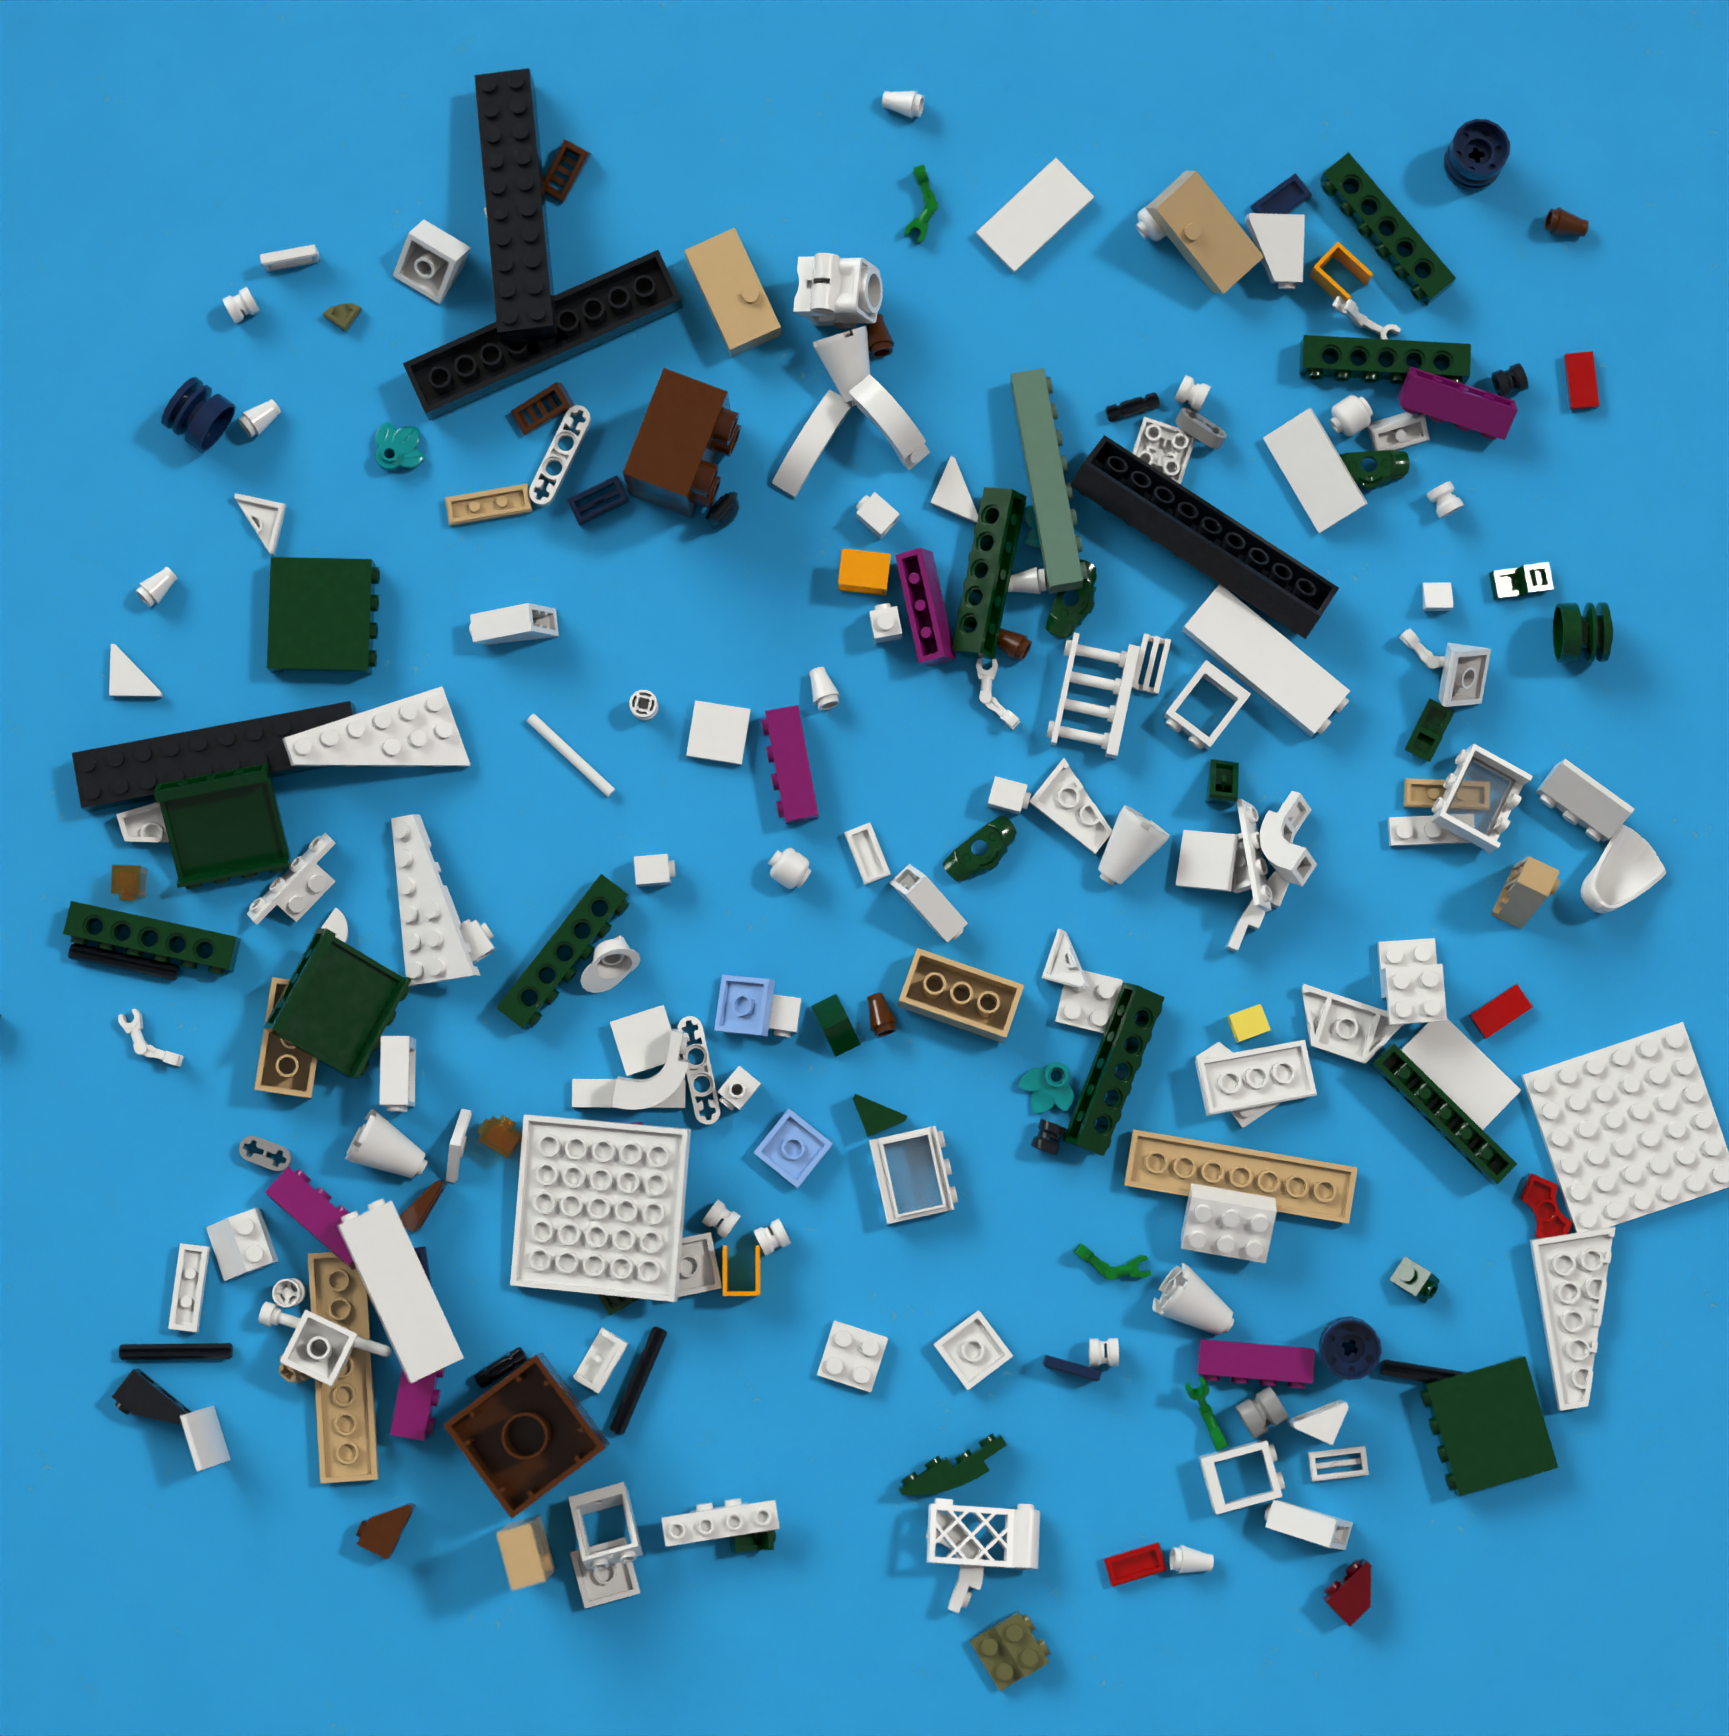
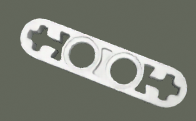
M573 406L566 412L530 486L529 496L537 506L546 507L554 501L590 427L591 416L583 406ZM579 413H583L582 416L585 422H579L575 428V431L580 433L579 436H576L572 431L565 430L566 427L571 430L574 425V420L571 418L572 415L578 416ZM571 437L574 440L573 448L569 451L561 450L558 446L561 438ZM553 461L559 462L562 465L560 474L556 476H551L546 472L547 465ZM544 476L548 481L556 482L554 486L551 483L548 484L546 491L549 496L538 500V495L535 491L536 489L542 490L545 485V481L540 480L541 477Z
M687 1016L679 1022L678 1029L682 1030V1028L687 1027L686 1022L691 1021L693 1025H698V1030L694 1031L695 1040L701 1038L702 1044H692L686 1047L683 1059L688 1060V1054L693 1049H700L704 1053L703 1062L698 1065L689 1062L686 1072L692 1103L697 1120L702 1124L711 1125L718 1121L721 1109L705 1033L699 1019ZM683 1033V1037L688 1038V1042H690L688 1033ZM705 1076L709 1079L710 1087L706 1092L700 1093L695 1090L694 1081L697 1077ZM713 1093L714 1099H708L710 1108L716 1109V1113L712 1114L711 1120H707L705 1116H700V1111L704 1110L703 1101L697 1103L696 1097H706Z

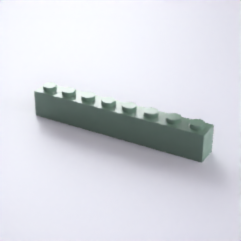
M1044 368L1011 373V390L1048 591L1051 594L1081 589L1083 587V579H1087V569L1085 562H1080L1078 552H1082L1080 535L1075 536L1073 526L1077 525L1075 508L1070 509L1068 499H1072V489L1070 482L1065 483L1063 474L1068 472L1066 457L1060 456L1058 447L1063 446L1060 429L1055 430L1054 420L1058 419L1056 404H1050L1049 394L1053 393L1051 377H1045Z

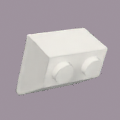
M422 220L408 233L393 277L440 304L461 273L471 247L426 220Z
M261 1208L242 1212L206 1227L224 1281L279 1262Z

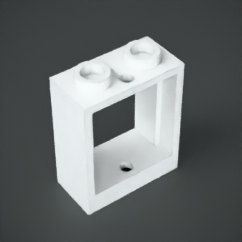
M1206 660L1163 717L1167 719L1165 723L1177 733L1183 731L1189 736L1188 741L1199 750L1203 747L1209 750L1251 693ZM1202 677L1236 702L1210 737L1176 713L1177 709Z
M381 1036L379 1105L387 1106V1111L408 1112V1107H415L416 1039L410 1036Z
M1265 1439L1198 1457L1212 1509L1216 1515L1283 1497L1281 1490L1285 1489L1284 1480L1281 1472L1276 1473L1273 1463L1277 1461L1274 1445H1268ZM1261 1450L1272 1490L1225 1503L1214 1462Z
M624 1482L568 1497L582 1561L587 1570L600 1571L606 1569L609 1564L619 1561L620 1563H629L634 1561L637 1556L643 1555L629 1491ZM623 1504L631 1544L591 1554L583 1515Z

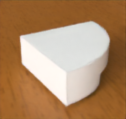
M335 907L321 928L329 929L336 934V938L346 943L348 940V924L344 914Z

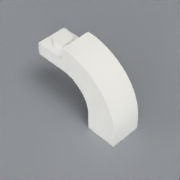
M870 374L849 391L858 409L882 432L902 464L908 470L930 453L925 445L926 440L910 417L888 391Z
M1291 791L1277 813L1268 810L1260 829V845L1264 855L1279 876L1292 884L1303 887L1317 866V863L1306 848L1294 845L1293 839L1312 809L1301 793Z
M672 1029L666 1063L656 1075L647 1079L617 1077L612 1107L628 1110L649 1108L666 1100L677 1090L686 1075L690 1060L679 1058L680 1054L685 1055L688 1038L683 1037L684 1030Z
M937 1511L936 1523L944 1530L954 1520L948 1513ZM956 1524L947 1533V1536L957 1546L966 1537V1534ZM927 1529V1532H926V1535H925V1537H926L927 1539H928V1529ZM943 1538L938 1541V1543L952 1550ZM971 1540L959 1549L967 1559H973L980 1552ZM959 1565L958 1580L947 1606L949 1610L959 1613L961 1607L967 1608L972 1595L968 1588L970 1586L980 1590L984 1566Z

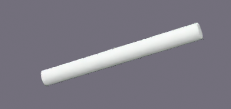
M533 713L526 722L607 797L615 791L612 785L538 716Z

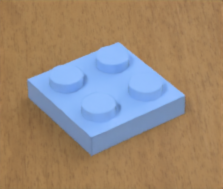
M722 975L714 1031L767 1037L775 980Z
M788 1109L753 1153L795 1187L799 1188L833 1143L792 1110Z

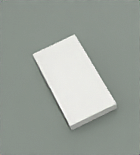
M1055 158L976 232V235L1013 273H1016L1094 200V196Z
M1312 408L1307 409L1263 437L1318 533L1324 532L1368 504Z
M1448 1019L1442 1022H1427L1401 1049L1482 1130L1521 1091L1513 1081Z
M1305 1040L1195 1060L1206 1116L1317 1095Z

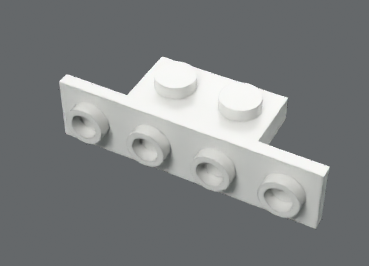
M1238 799L1237 808L1242 833L1236 834L1239 836L1231 889L1235 893L1252 889L1254 906L1269 912L1272 911L1270 903L1272 892L1266 881L1265 874L1268 873V868L1265 860L1262 858L1260 833L1256 824L1259 819L1258 813L1252 804L1243 799Z
M324 833L322 836L314 838L309 844V849L302 856L295 858L291 862L289 870L282 877L276 878L271 883L270 890L251 904L247 915L256 925L276 905L297 922L336 882L317 864L335 845V842L328 834Z
M741 1498L725 1500V1506L713 1507V1502L696 1505V1510L690 1513L662 1517L665 1546L780 1529L776 1500L748 1504V1502L742 1503Z

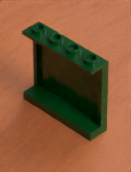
M271 557L267 669L270 672L282 673L283 670L352 671L372 674V667L377 666V651L373 650V639L378 638V623L374 622V612L379 610V596L374 594L375 584L380 582V569L375 567L372 559Z
M268 763L156 784L154 796L156 803L160 804L178 875L177 888L186 887V889H194L202 886V883L210 881L220 884L236 876L251 878L256 876L258 872L267 870L270 873H277L289 866L291 856Z
M320 928L314 934L263 1028L346 1077L358 1079L368 1069L370 1064L368 1059L371 1053L376 1051L381 1045V1035L384 1029L395 1019L397 1005L408 995L410 990L408 985L411 978L396 974L336 938L334 932L327 928Z
M1516 1356L1504 1362L1434 1382L1422 1383L1424 1390L1420 1391L1425 1408H1430L1432 1418L1428 1419L1430 1429L1433 1435H1438L1441 1445L1437 1446V1453L1441 1463L1446 1462L1448 1474H1445V1480L1449 1491L1454 1490V1493L1458 1496L1558 1468L1525 1356Z

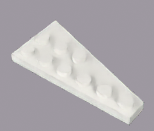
M443 686L282 739L292 766H471Z

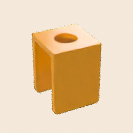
M1337 242L1313 267L1309 277L1334 300L1339 296L1347 302L1352 297L1326 274L1322 268L1335 257L1366 286L1373 277V273L1342 244Z
M842 549L838 589L840 591L887 596L891 554Z
M723 1245V1296H760L761 1246L756 1245V1291H728V1245Z

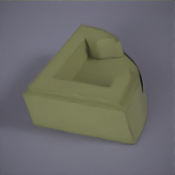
M352 303L340 304L327 309L323 316L347 332L361 313L362 308Z

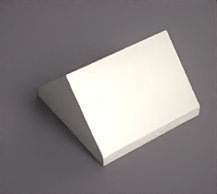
M1447 643L1438 694L1442 706L1482 704L1491 649Z
M305 1309L280 1363L332 1387L349 1360L358 1334Z
M1339 1399L1287 1420V1423L1299 1431L1333 1445L1349 1407L1347 1402Z

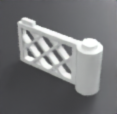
M936 1498L935 1504H929L927 1563L1038 1570L1040 1511L1035 1510V1505L1017 1504V1509L958 1506L953 1505V1499ZM937 1511H946L954 1520L944 1530L936 1523ZM954 1512H962V1513L957 1517ZM967 1513H973L981 1522L972 1532L961 1522V1519ZM981 1514L989 1515L986 1518H984ZM995 1515H1005V1528L998 1534L988 1522ZM956 1524L966 1534V1537L957 1546L947 1536V1533ZM983 1526L994 1537L985 1547L974 1537ZM943 1538L952 1548V1551L946 1557H935V1544ZM969 1540L980 1551L973 1559H967L959 1550ZM996 1542L1004 1549V1561H995L987 1552ZM956 1553L959 1558H951V1557ZM983 1555H984V1557L987 1559V1560H978V1559H979L981 1556H983Z

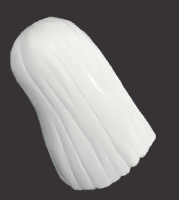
M1621 825L1612 836L1597 864L1584 879L1580 890L1581 898L1592 911L1603 914L1609 913L1651 888L1663 878L1666 870L1651 845L1633 829Z

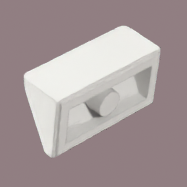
M1420 412L1418 414L1401 413L1372 422L1367 427L1374 451L1398 450L1430 440L1425 414Z

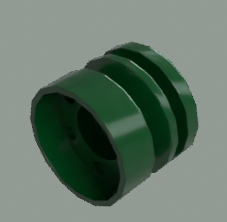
M1601 602L1595 608L1593 603H1587L1583 616H1581L1577 603H1558L1553 617V647L1557 662H1577L1582 649L1587 662L1594 661L1595 656L1599 662H1606L1610 656L1613 640V625L1608 604Z

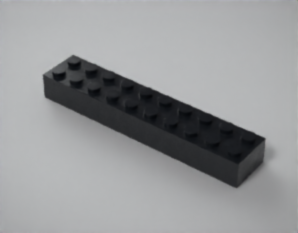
M529 68L474 75L497 333L502 345L558 338L534 80Z
M659 250L555 295L558 338L502 345L497 333V324L494 322L404 362L405 370L429 421L683 308L681 298Z
M1105 435L1083 462L1070 484L1080 494L1093 500L1106 511L1116 515L1129 526L1139 530L1152 541L1162 545L1175 556L1182 558L1198 571L1205 573L1221 586L1228 588L1243 598L1244 601L1251 603L1270 618L1277 620L1304 639L1307 638L1339 589V587Z
M351 701L74 752L72 757L81 808L90 812L154 800L156 784L263 763L269 764L271 777L331 767L328 765L292 766L282 739L355 715V705Z

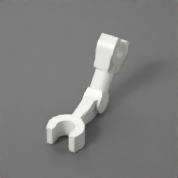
M1337 296L1332 305L1335 310L1348 316L1354 326L1372 331L1380 335V339H1388L1386 336L1387 332H1393L1398 335L1401 330L1394 324H1389L1383 328L1369 320L1367 316L1358 311L1357 304L1351 299H1348L1346 302Z
M1410 628L1398 637L1407 647L1413 649L1418 654L1420 660L1428 669L1444 666L1445 656H1433L1432 652L1419 642L1418 636Z
M978 658L976 669L979 680H981L980 702L989 710L995 712L1009 728L1014 730L1020 723V719L1010 710H1006L1001 706L996 698L992 697V681L995 680L998 671L997 660L992 659L991 669L984 670L982 668V659Z
M132 1009L134 1020L131 1023L127 1022L124 1014L118 1015V1022L126 1033L131 1035L135 1053L148 1058H157L163 1062L181 1067L184 1056L157 1049L152 1045H148L144 1040L141 1032L143 1029V1017L138 1009Z

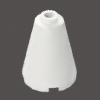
M866 326L812 342L814 349L845 403L851 401L852 406L856 404L849 391L870 374Z
M1124 805L1119 812L1100 861L1098 870L1101 872V875L1099 877L1112 886L1115 883L1122 884L1167 842L1170 837L1169 833L1152 820L1149 821L1144 818L1143 814Z
M371 1109L364 1118L367 1120L366 1125L363 1124L357 1130L346 1154L348 1155L345 1157V1160L408 1178H413L415 1174L420 1176L428 1162L424 1159L426 1153L381 1114Z
M1181 1263L1182 1268L1179 1266L1174 1267L1158 1289L1163 1293L1159 1300L1154 1298L1153 1311L1158 1315L1216 1335H1220L1222 1332L1227 1333L1234 1323V1318H1232L1233 1311L1188 1265Z

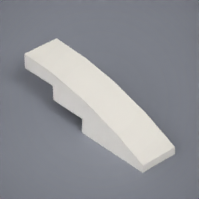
M1275 871L1266 881L1272 892L1271 907L1277 909L1282 903L1289 882L1284 880ZM1253 898L1237 921L1225 949L1237 952L1247 927L1253 930L1259 929L1265 911L1254 906Z

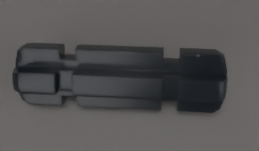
M1153 392L1146 394L1145 398L1140 396L1120 402L1118 406L1116 404L1107 406L1105 413L1109 422L1119 420L1121 416L1126 418L1143 413L1146 409H1156L1159 407L1160 401L1158 395Z
M521 1347L514 1349L510 1352L509 1356L505 1355L488 1366L486 1371L482 1370L474 1376L475 1381L480 1388L486 1387L492 1383L491 1380H497L514 1369V1365H520L526 1361L527 1356Z

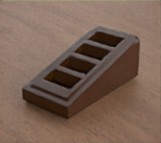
M564 139L543 180L544 191L565 202L591 153ZM570 151L579 156L578 162L566 156L567 152ZM562 161L574 166L573 172L561 166ZM557 170L569 176L568 181L556 176ZM551 180L564 186L563 191L549 185Z
M556 382L513 409L511 413L523 434L528 435L565 414L575 404L563 384ZM554 394H557L562 405L558 406L553 397ZM547 399L553 409L551 412L548 411L543 400ZM534 405H537L543 415L540 419L533 408ZM524 411H528L533 420L532 424L528 423L523 414Z
M437 1180L399 1216L405 1228L412 1232L420 1231L447 1186L446 1181Z

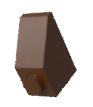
M410 1502L374 1515L368 1519V1522L363 1520L356 1533V1536L360 1537L356 1545L388 1560L392 1556L416 1504Z

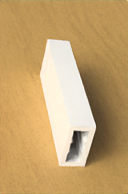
M1220 584L1182 629L1187 636L1310 737L1316 732L1321 735L1331 724L1328 717L1335 710L1337 713H1340L1349 702L1346 698L1350 692L1348 688Z
M381 1198L367 1205L369 1211L358 1215L356 1210L341 1217L343 1223L337 1225L406 1378L408 1382L413 1383L464 1357L393 1202L388 1201L385 1203L384 1199Z

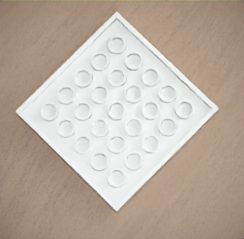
M1683 1022L1521 1075L1570 1219L1573 1222L1575 1233L1608 1228L1729 1187V1151Z
M524 1115L510 1285L676 1302L678 1298L691 1129Z

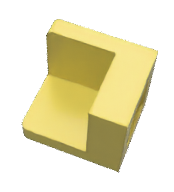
M1260 1004L1227 1016L1236 1043L1271 1030Z

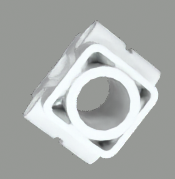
M817 253L813 257H798L797 273L799 276V287L794 298L793 312L808 318L809 322L814 326H834L851 329L856 327V323L876 322L877 312L881 307L883 297L882 279L877 267L864 258H840L838 255L831 253Z

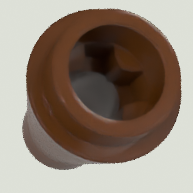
M1560 207L1550 209L1545 220V230L1550 231L1551 235H1578L1584 237L1589 226L1588 220L1581 219Z
M877 314L875 323H867L868 349L872 357L881 358L893 352L894 342L885 325L883 315Z
M1000 628L997 647L1011 659L1022 661L1028 654L1032 641L1028 640L1026 635Z
M883 993L868 996L870 1030L874 1031L876 1037L895 1032L898 1022L888 1006Z

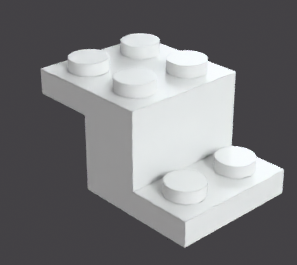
M1435 938L1377 942L1382 999H1387L1388 1024L1447 1021L1443 964H1437Z

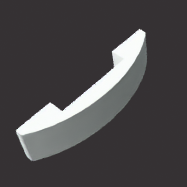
M832 390L826 393L782 462L772 481L774 486L796 498L826 445L852 408L850 401L845 403L842 396Z

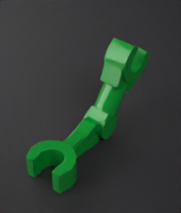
M924 164L914 167L912 172L917 185L920 186L925 206L920 216L916 217L906 226L904 233L908 237L911 230H918L920 232V236L916 241L918 244L925 240L928 222L938 208V202L928 183L929 179Z
M1081 1243L1073 1251L1084 1261L1094 1266L1108 1280H1114L1127 1275L1146 1278L1151 1275L1150 1270L1141 1272L1138 1269V1264L1141 1261L1148 1260L1146 1255H1138L1127 1261V1264L1110 1267L1108 1263L1101 1261L1090 1249Z
M1201 1377L1199 1378L1201 1384L1198 1388L1192 1389L1190 1384L1187 1383L1185 1384V1390L1190 1399L1198 1400L1200 1415L1209 1431L1216 1451L1226 1448L1228 1444L1217 1424L1210 1405L1206 1402L1205 1397L1209 1394L1210 1388L1206 1380Z

